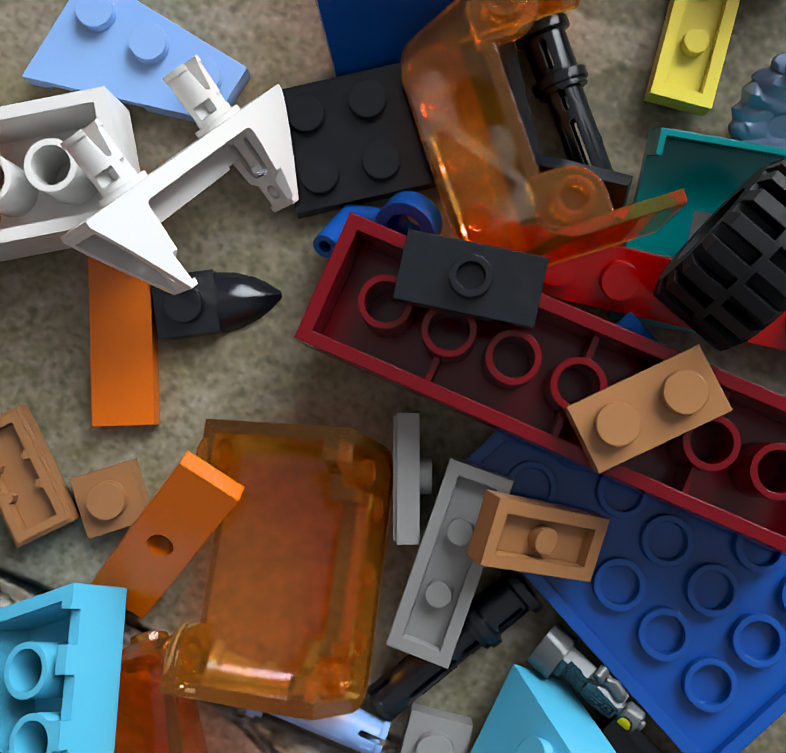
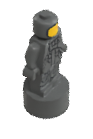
M557 622L526 662L545 679L551 673L557 677L561 674L578 691L576 696L581 701L587 702L607 718L611 719L616 714V722L629 733L635 730L640 732L646 724L644 721L645 712L634 702H625L629 694L625 691L620 681L612 678L605 666L600 665L597 669L591 661L573 647L578 639Z

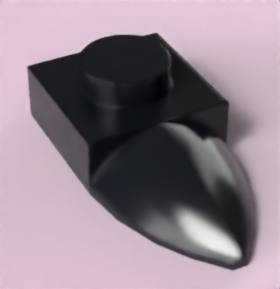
M213 269L188 272L189 276L192 279L195 278L198 284L194 288L176 295L151 285L158 340L161 341L222 334L244 328L262 318L282 298L280 290L256 277L235 272H216Z

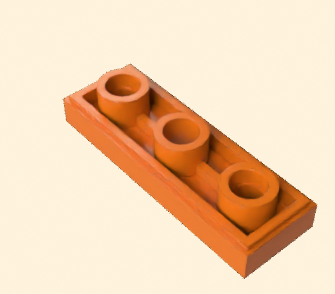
M187 450L98 570L90 584L127 588L126 610L144 619L236 505L245 487Z

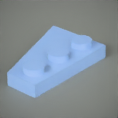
M69 0L22 77L31 85L48 89L57 87L74 92L105 86L122 103L143 107L148 112L195 122L170 86L166 85L163 81V77L182 63L185 64L192 57L198 55L201 59L200 62L219 88L220 94L232 107L251 75L248 68L137 0Z

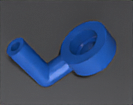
M402 191L394 194L382 208L347 204L337 212L315 237L313 247L320 256L330 258L350 212L406 236L408 229L441 235L443 228L442 216L437 206L428 197L414 191ZM407 216L413 218L419 225L412 223Z

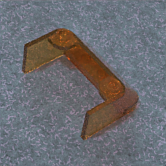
M454 0L405 45L401 55L402 82L454 238L549 257L548 267L656 233L688 203L684 188L614 210L605 184L593 171L581 166L567 165L543 173L539 172L496 47L513 42L526 35L536 20L577 9L580 0Z

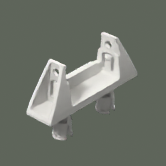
M198 55L192 57L185 64L182 63L162 78L197 123L196 125L200 130L195 135L198 139L147 175L144 170L137 173L132 168L122 151L102 126L103 123L99 118L83 130H78L60 144L64 150L68 151L103 197L98 201L101 209L61 236L62 242L87 256L173 295L194 288L198 282L195 278L192 279L177 260V248L161 222L230 171L229 166L233 164L249 184L258 186L272 205L270 208L273 212L288 207L299 200L290 127L283 91L280 85H275L241 109L237 104L231 107L220 94L219 88L200 62L201 59Z

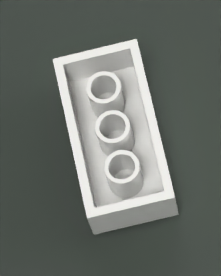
M105 86L0 106V262L72 248L64 244L60 237L101 209L98 201L103 197L98 189L87 178L68 151L64 150L60 145L78 130H83L99 118L103 123L102 126L122 151L126 160L137 173H140L130 112Z

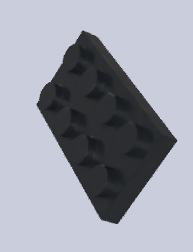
M513 37L282 89L295 162L299 200L294 205L299 219L340 210L347 204L361 205L388 199L402 191L419 192L497 174L500 154L506 146L540 153Z

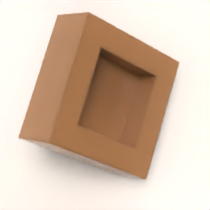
M137 458L69 479L88 539L132 526L150 501Z

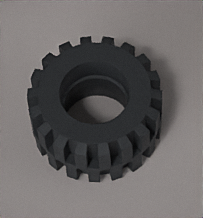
M784 158L763 166L748 178L692 235L668 263L657 280L653 295L717 351L727 350L748 341L786 311V160Z

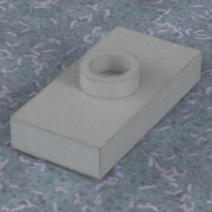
M396 412V415H393V541H396L397 545H420V495H432V457H420V413Z

